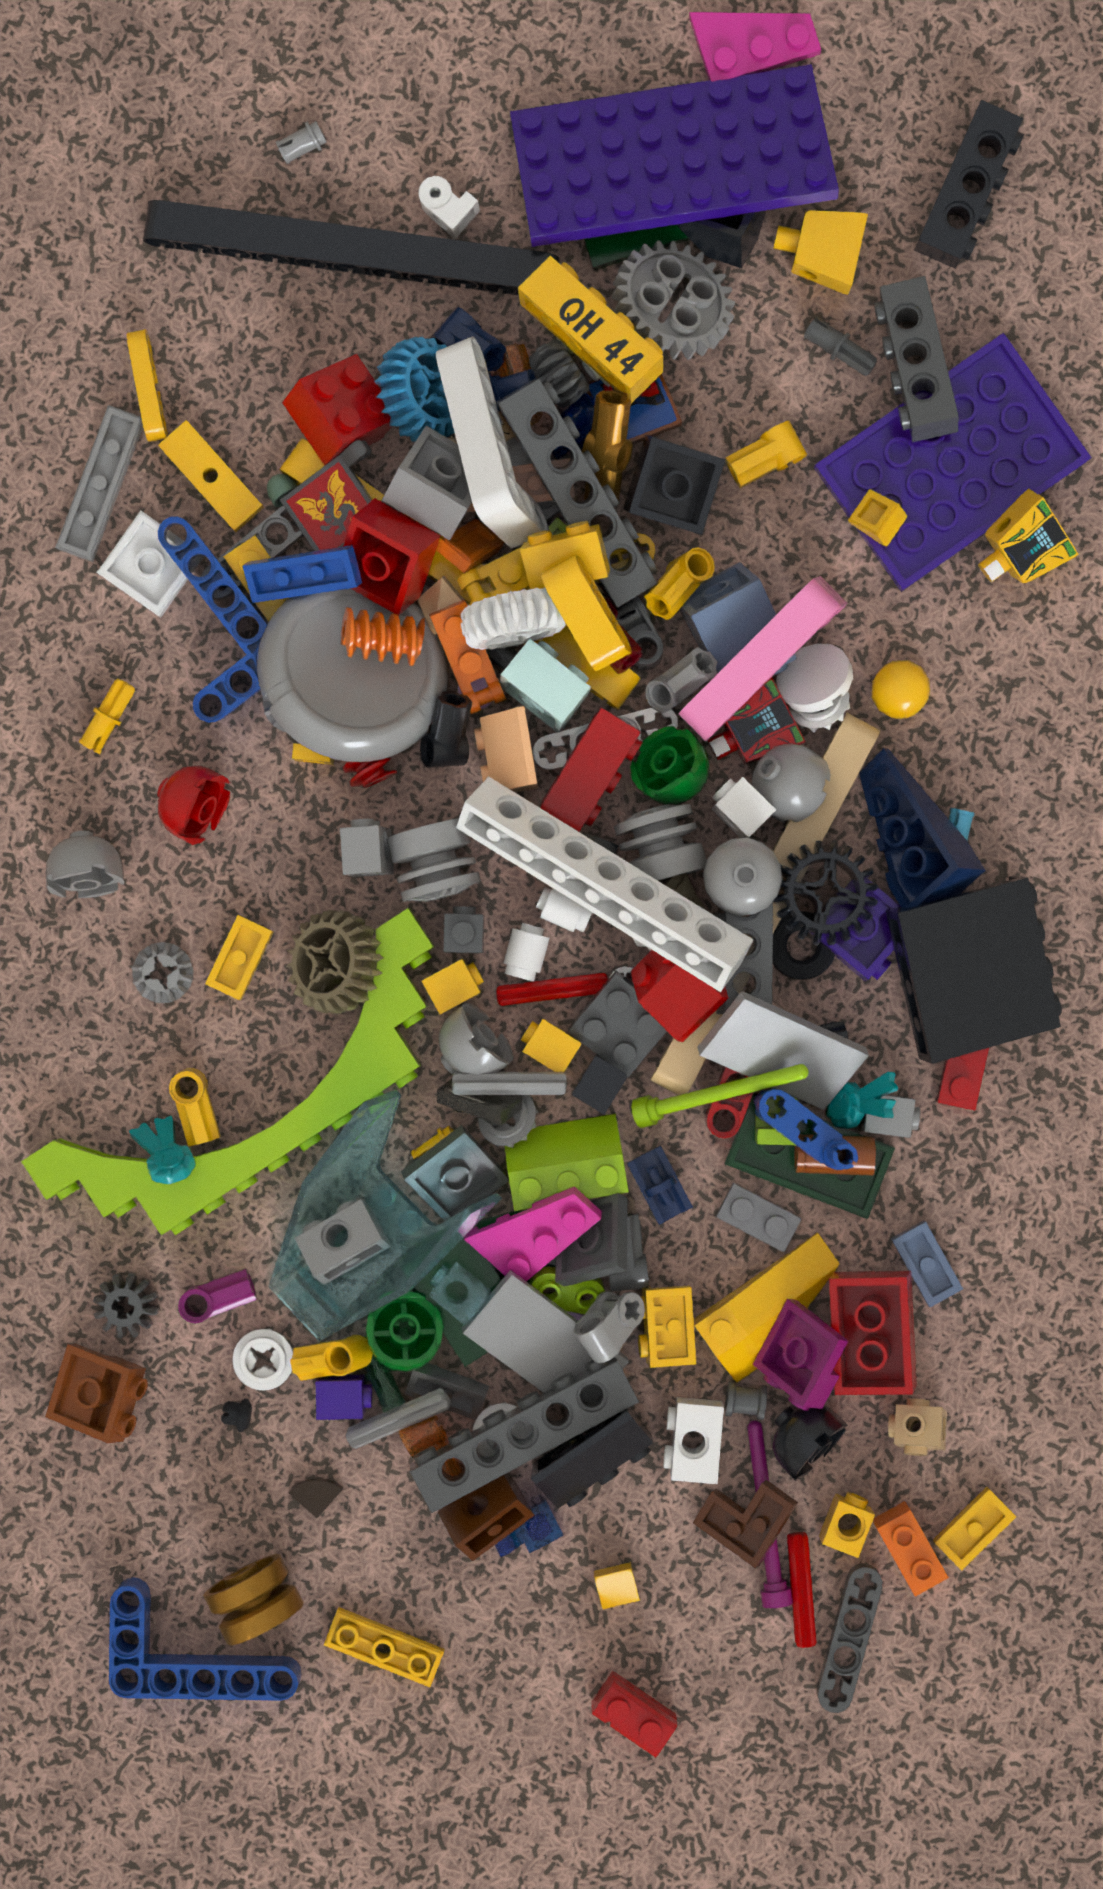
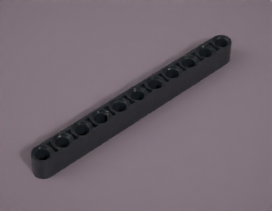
M165 200L148 201L143 236L145 243L160 247V244L163 243L165 248L198 252V248H200L202 253L230 257L240 254V258L273 262V259H278L277 263L310 267L311 264H315V268L348 272V269H353L352 273L378 277H385L386 274H390L392 279L422 283L423 279H428L427 283L460 288L461 284H465L466 289L498 293V289H501L503 294L519 296L518 287L549 256L553 257L558 263L560 262L558 256L541 251Z

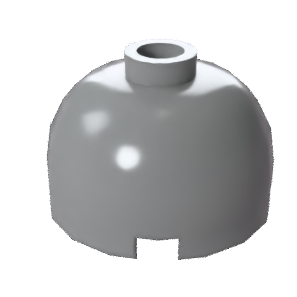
M793 743L783 744L772 748L758 761L752 775L751 785L776 809L771 815L772 817L781 822L786 820L799 822L812 815L822 804L827 794L822 791L825 779L830 782L831 774L827 762L813 750Z
M77 831L70 834V838L59 842L52 849L46 862V888L50 893L60 897H66V890L78 891V898L104 896L117 891L118 882L122 885L125 883L122 860L113 844L101 837L93 836V833L90 831Z
M747 837L730 839L719 845L708 857L703 872L704 888L711 901L723 912L736 916L754 915L769 907L778 896L782 883L781 865L775 853L761 841Z
M465 1003L460 1008L454 1010L442 1025L439 1033V1047L443 1054L440 1058L441 1062L451 1074L461 1072L481 1075L501 1072L514 1058L511 1046L502 1033L496 1038L493 1031L484 1023V1021L490 1018L485 1012L470 1003Z

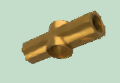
M602 390L595 397L592 430L584 441L582 453L589 450L600 469L594 473L600 485L603 487L608 484L619 502L622 472L626 469L633 450L632 441L627 439L631 400L628 399L627 394L624 392ZM587 481L585 486L584 500H586L590 494V486Z

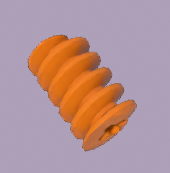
M346 607L342 620L340 643L345 645L347 656L351 658L356 648L359 647L365 660L368 659L373 649L376 650L378 661L383 662L387 652H392L395 664L399 663L403 654H407L409 666H414L422 649L425 618H422L416 627L412 616H406L401 625L398 614H391L385 624L382 612H375L370 621L367 610L361 609L354 619L352 608Z

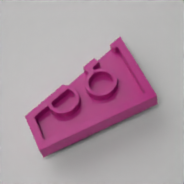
M689 12L691 26L708 79L711 82L770 71L821 54V46L811 15L807 13Z
M574 1186L533 1203L532 1208L512 1216L508 1213L496 1218V1222L481 1229L478 1227L465 1231L464 1240L504 1276L511 1270L523 1280L528 1281L601 1219L602 1211Z

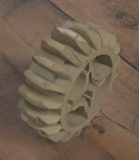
M327 910L323 911L322 914L311 915L310 922L300 923L302 934L292 935L296 944L294 948L287 950L292 955V962L285 966L293 970V974L288 981L293 985H297L294 994L303 998V1004L313 1007L314 1010H318L321 1013L342 1014L346 1010L358 1009L359 1002L363 1003L369 1000L367 990L377 989L373 979L374 976L383 974L376 968L377 962L384 957L376 954V949L381 942L372 938L375 929L365 925V919H362L360 916H354L349 911Z

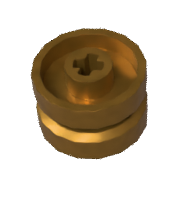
M280 1554L264 1557L236 1570L204 1593L203 1597L211 1613L220 1615L228 1613L219 1625L227 1645L232 1646L253 1639L281 1624L302 1608L304 1602L296 1586L280 1585L288 1574Z

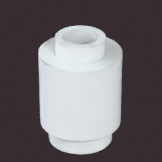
M545 887L536 908L543 910L540 918L574 932V929H577L584 933L592 914L591 911L554 888Z
M522 923L520 930L512 929L503 962L507 964L504 974L534 982L536 972H541L550 939L542 936L543 928Z

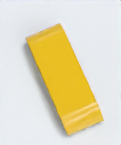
M578 555L541 574L543 584L595 671L632 653L627 637Z

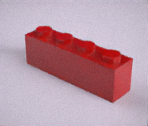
M600 706L539 807L580 832L584 824L591 827L602 809L597 804L604 791L611 794L622 777V774L617 772L618 768L625 758L631 761L642 744V741L638 739L641 733L640 730Z

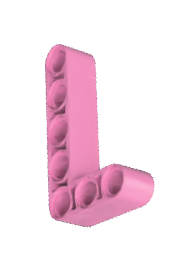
M821 576L813 578L679 712V715L706 742L818 630L825 627L848 603Z

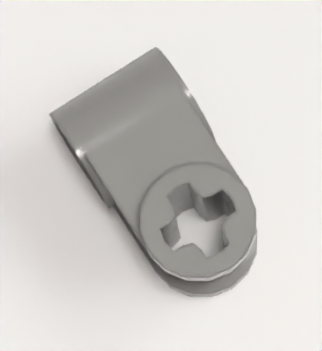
M606 1291L596 1297L594 1303L584 1316L576 1322L573 1332L594 1362H607L620 1352L627 1338L644 1317V1302L637 1293L633 1292L623 1293L621 1296H618L613 1292Z

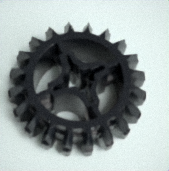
M816 841L814 843L815 854L811 853L807 845H802L799 848L802 860L793 853L787 856V860L793 869L781 865L782 876L787 878L786 881L782 880L780 890H784V894H778L773 903L785 902L786 907L779 910L776 915L778 918H783L790 914L792 920L785 926L787 931L792 930L797 924L802 927L797 936L799 940H803L810 931L813 932V945H818L822 934H826L827 944L832 946L836 943L835 933L838 932L841 939L846 942L851 939L848 926L853 931L860 933L863 930V926L857 918L870 921L873 917L869 911L864 909V905L869 907L876 906L878 900L874 897L866 896V892L877 890L878 885L877 883L865 884L864 879L870 877L874 871L872 868H868L860 872L858 866L865 861V858L860 855L853 862L850 861L848 857L853 850L850 846H847L841 855L837 854V841L830 843L828 852H824L822 841ZM824 862V868L818 881H805L804 883L795 881L799 872L805 867L814 863ZM836 865L845 870L851 877L856 893L850 892V890L842 888L836 880ZM828 877L827 885L831 886L829 891L833 890L836 897H830L822 908L823 902L819 900L820 896H816L813 890L820 889ZM794 894H800V897H805L812 902L814 906V922L805 917L798 909ZM846 903L854 905L851 913L845 920L836 924L825 925L832 905H844Z

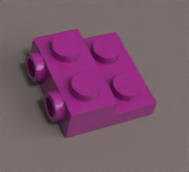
M787 1298L753 1365L765 1374L763 1379L768 1384L782 1389L790 1395L788 1400L796 1407L806 1411L810 1408L822 1409L840 1376L833 1369L848 1340L799 1301Z

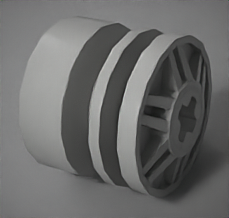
M667 804L633 814L626 821L614 826L616 836L634 834L635 839L619 844L621 851H639L640 857L629 863L658 881L683 873L691 874L703 870L707 862L702 843L684 844L682 839L683 836L697 829L696 822L680 826L677 822L678 819L693 814L690 804Z
M459 818L421 826L386 838L392 863H411L412 870L397 877L398 884L415 881L417 886L401 892L403 902H430L462 893L473 884L481 882L479 872L461 875L460 869L475 864L476 860L475 857L457 858L455 850L471 842L467 834L456 828Z

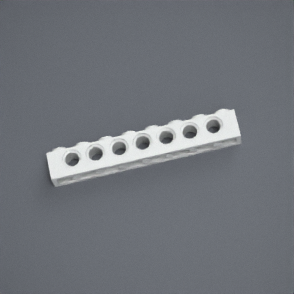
M489 776L464 803L456 826L457 829L719 992L723 990L742 964L753 942L752 938Z

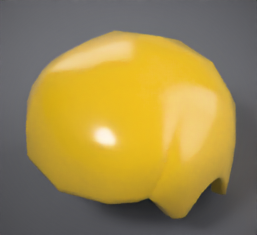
M897 660L887 663L878 671L872 681L871 698L878 710L891 718H910L919 712L929 699L930 679L921 666L910 660Z

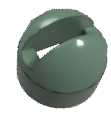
M285 474L272 476L267 484V494L275 507L283 506L280 499L295 489L297 484L291 477Z

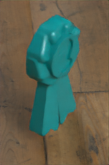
M886 1072L863 1088H860L855 1082H847L828 1104L826 1116L831 1119L835 1127L843 1129L857 1127L865 1114L882 1118H894L892 1108L896 1100L881 1098L899 1089L894 1082L895 1072Z
M168 1116L165 1119H154L158 1133L157 1136L147 1123L144 1122L139 1128L129 1130L131 1138L151 1155L146 1162L148 1173L153 1181L173 1184L186 1179L195 1168V1159L190 1148L185 1145L176 1144L175 1124L172 1116Z

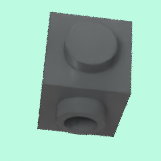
M453 906V914H444L443 952L484 953L485 915L476 914V907Z

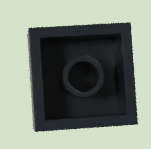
M645 435L623 510L702 535L726 459Z

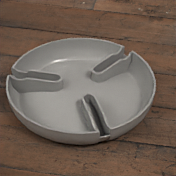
M350 588L288 598L268 622L262 635L257 655V674L263 698H269L272 704L269 711L287 734L301 745L320 755L349 762H370L385 759L408 749L427 733L428 727L433 721L437 697L441 696L443 691H447L448 685L447 657L437 634L434 635L431 632L426 619L421 653L414 666H409L407 654H403L399 663L395 664L392 652H387L383 662L378 661L376 650L373 649L368 659L365 660L359 647L356 648L351 658L347 656L345 645L340 643L341 626L346 607L352 608L354 619L361 609L367 610L370 621L375 612H382L385 624L389 616L394 613ZM415 602L399 615L401 625L406 616H412L416 627L419 621L425 618L421 608Z

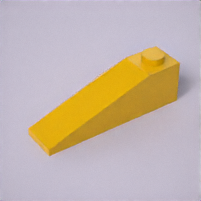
M817 1232L694 1318V1326L735 1382L738 1383L757 1369L753 1363L787 1298L797 1300L808 1308L840 1263Z

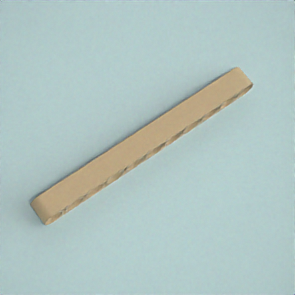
M847 712L843 717V721L838 726V731H835L822 756L827 762L831 774L830 782L825 779V785L822 790L827 793L826 797L818 809L809 817L799 822L787 821L784 832L780 834L772 849L780 865L793 869L787 860V856L793 853L802 860L799 849L802 845H807L811 853L815 854L814 843L816 841H823L881 730ZM809 866L799 872L795 880L796 882H801ZM782 876V880L786 881L787 878ZM779 890L778 894H784V890ZM785 902L773 903V933L781 918L777 917L776 913L786 907ZM753 940V942H752V944H751V946H750V948H749V950H748L746 956L749 955V954L753 951V949H754V940ZM740 972L735 976L733 987L737 993L740 994L751 976L749 973ZM715 1011L684 1042L676 1041L672 1037L650 1081L676 1095L688 1093L706 1058L699 1055L697 1047L723 1014H716Z

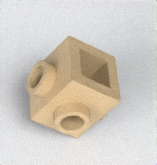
M906 1399V1405L896 1404V1414L889 1415V1437L894 1438V1444L899 1448H904V1454L927 1456L928 1449L945 1450L947 1411L943 1407H931L929 1400ZM921 1422V1428L917 1432H913L914 1424Z

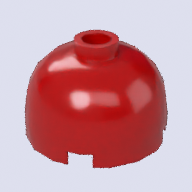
M203 766L183 767L170 777L165 778L158 788L157 795L158 815L166 830L191 845L202 843L206 838L200 835L206 831L210 821L211 830L214 831L228 806L230 791L224 789L225 783H229L228 778Z

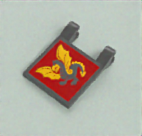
M364 440L353 442L339 456L280 499L315 551L343 547L352 516L372 501V498L351 469L352 466L365 459L372 452L370 446ZM381 500V502H383V503H385L386 505H388V506L394 508L393 506H391V505H389L388 503H386V502H384V501Z

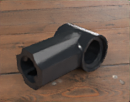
M443 691L442 695L437 697L431 731L426 733L420 742V755L425 767L464 766L467 763L469 743L466 737V730L472 701L467 695H462L455 691Z

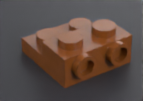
M76 1343L67 1344L45 1417L105 1443L124 1442V1439L132 1434L136 1426V1417L132 1415L135 1403L145 1395L148 1387L147 1379L143 1378L146 1368L117 1356L103 1355Z

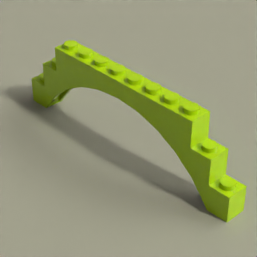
M407 908L376 929V939L381 942L376 949V954L384 957L377 962L376 969H379L383 974L374 976L373 981L377 989L368 990L369 1000L364 1002L358 1025L337 1063L309 1097L276 1124L238 1144L193 1156L196 1166L186 1179L173 1184L153 1181L148 1173L147 1158L110 1155L59 1138L51 1141L21 1161L44 1198L48 1200L57 1195L61 1201L80 1189L77 1181H80L103 1218L113 1212L117 1218L121 1217L137 1206L133 1200L137 1198L161 1235L169 1230L174 1235H177L194 1224L190 1217L201 1209L206 1214H209L226 1203L222 1195L233 1188L240 1194L258 1182L255 1174L265 1167L272 1173L290 1161L287 1153L297 1146L304 1152L322 1140L319 1132L329 1125L336 1131L353 1120L354 1117L351 1111L361 1104H364L368 1110L385 1099L386 1096L383 1090L390 1085L396 1083L400 1089L417 1078L418 1075L415 1069L420 1067L421 1063L397 1026L403 1024L405 1029H408L425 1018L422 1010L428 1007L404 967L410 965L414 970L430 960L432 956L428 951L435 948L411 909Z

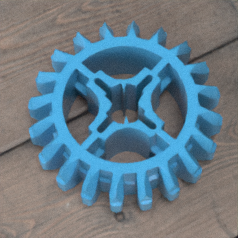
M423 336L400 341L391 347L383 355L384 361L377 366L381 376L374 381L381 387V392L377 395V398L382 399L385 405L381 413H388L391 417L389 426H399L400 436H409L412 442H416L425 426L430 427L446 438L455 433L436 360V351L447 346L446 344H437L435 338L424 339Z

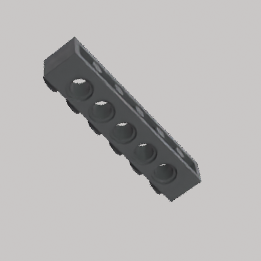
M535 378L496 403L567 525L588 521L590 526L591 520L596 515L604 514L608 517L610 522L609 529L606 533L602 534L608 562L611 553L618 548L626 549L629 554V560L624 567L619 569L612 568L609 562L610 572L608 577L599 579L611 601L618 608L656 585L657 582L652 574L658 570L648 552L645 551L640 554L633 541L639 537L629 519L625 518L621 521L614 509L615 506L619 505V502L610 486L606 484L602 487L594 473L600 469L589 450L582 453L574 440L580 434L569 416L562 419L555 405L560 402V399L549 381L542 384L539 378ZM544 411L550 416L551 426L547 432L536 434L530 426L531 418L535 413ZM559 446H566L571 454L570 462L563 468H555L550 460L552 451ZM579 480L587 481L590 486V494L582 502L573 501L570 495L572 485Z
M616 1357L604 1363H596L591 1360L585 1365L587 1370L575 1377H573L572 1373L565 1374L551 1383L553 1388L541 1395L537 1391L529 1393L517 1401L519 1407L507 1413H504L503 1409L498 1410L482 1420L484 1425L470 1432L469 1428H464L448 1438L449 1444L438 1450L431 1446L413 1457L415 1462L410 1464V1473L431 1513L639 1403ZM595 1384L601 1388V1395L598 1400L585 1402L580 1398L581 1390L586 1385ZM553 1403H562L567 1407V1413L563 1419L554 1421L546 1416L547 1408ZM526 1421L533 1426V1431L529 1437L518 1439L513 1436L511 1430L517 1422ZM488 1439L495 1441L499 1449L494 1456L483 1457L477 1452V1446L480 1442ZM450 1458H457L463 1462L465 1467L460 1474L452 1476L444 1472L442 1468L444 1462Z

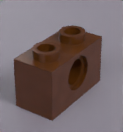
M507 1473L446 1505L437 1512L455 1546L472 1561L476 1560L534 1516L518 1485Z

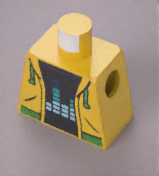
M1028 489L986 531L985 537L995 552L981 561L978 566L990 582H993L1008 571L1012 577L1021 583H1028L1079 554L1045 499Z

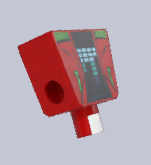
M772 677L724 724L726 731L707 740L717 761L737 751L744 765L760 760L764 754L775 746L791 743L803 745L806 742Z

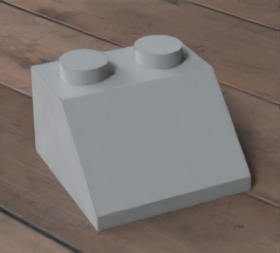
M425 426L399 466L382 501L448 540L452 538L471 506L472 500L458 444L430 427Z

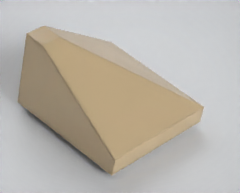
M443 576L417 600L431 632L436 635L437 633L429 614L465 599Z

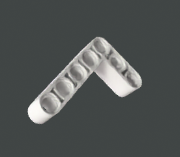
M472 336L436 351V360L474 509L480 520L513 549L521 546L523 542H527V536L548 530V525L538 503L516 482L484 355L477 340Z

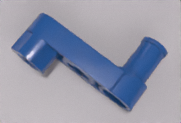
M769 1089L766 1091L761 1090L754 1099L756 1116L814 1160L834 1170L850 1169L854 1166L852 1164L853 1161L857 1163V1150L843 1139L839 1132L788 1093L779 1089ZM777 1096L779 1098L777 1105L781 1110L778 1114L771 1112L770 1116H768L769 1107L765 1103L768 1098L776 1100ZM807 1119L813 1122L811 1130L815 1134L811 1139L804 1137V1141H801L798 1138L800 1130L797 1128V1125L800 1121L807 1124ZM844 1149L846 1157L843 1161L839 1162L836 1151Z

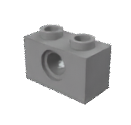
M374 819L350 820L351 827L340 828L343 875L353 877L394 875V864L392 863L386 838L392 836L390 828L380 826V821H374Z
M362 1199L359 1201L351 1200L340 1205L336 1209V1214L324 1221L319 1219L309 1223L303 1228V1233L294 1238L314 1278L324 1285L391 1247L372 1208ZM341 1231H348L346 1243L340 1247H335L334 1240L337 1234Z

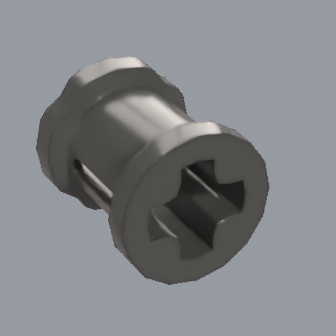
M728 1381L725 1416L731 1417L733 1413L755 1415L758 1420H764L767 1404V1385H761L759 1388L736 1386L735 1382Z

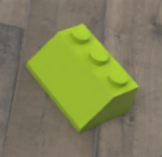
M616 1113L536 1126L527 1134V1141L521 1140L515 1143L513 1148L504 1146L514 1211L532 1208L533 1203L574 1186L588 1199L629 1192Z

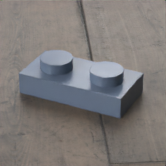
M923 1220L891 1238L907 1270L911 1271L912 1279L928 1307H932L963 1290L926 1221Z

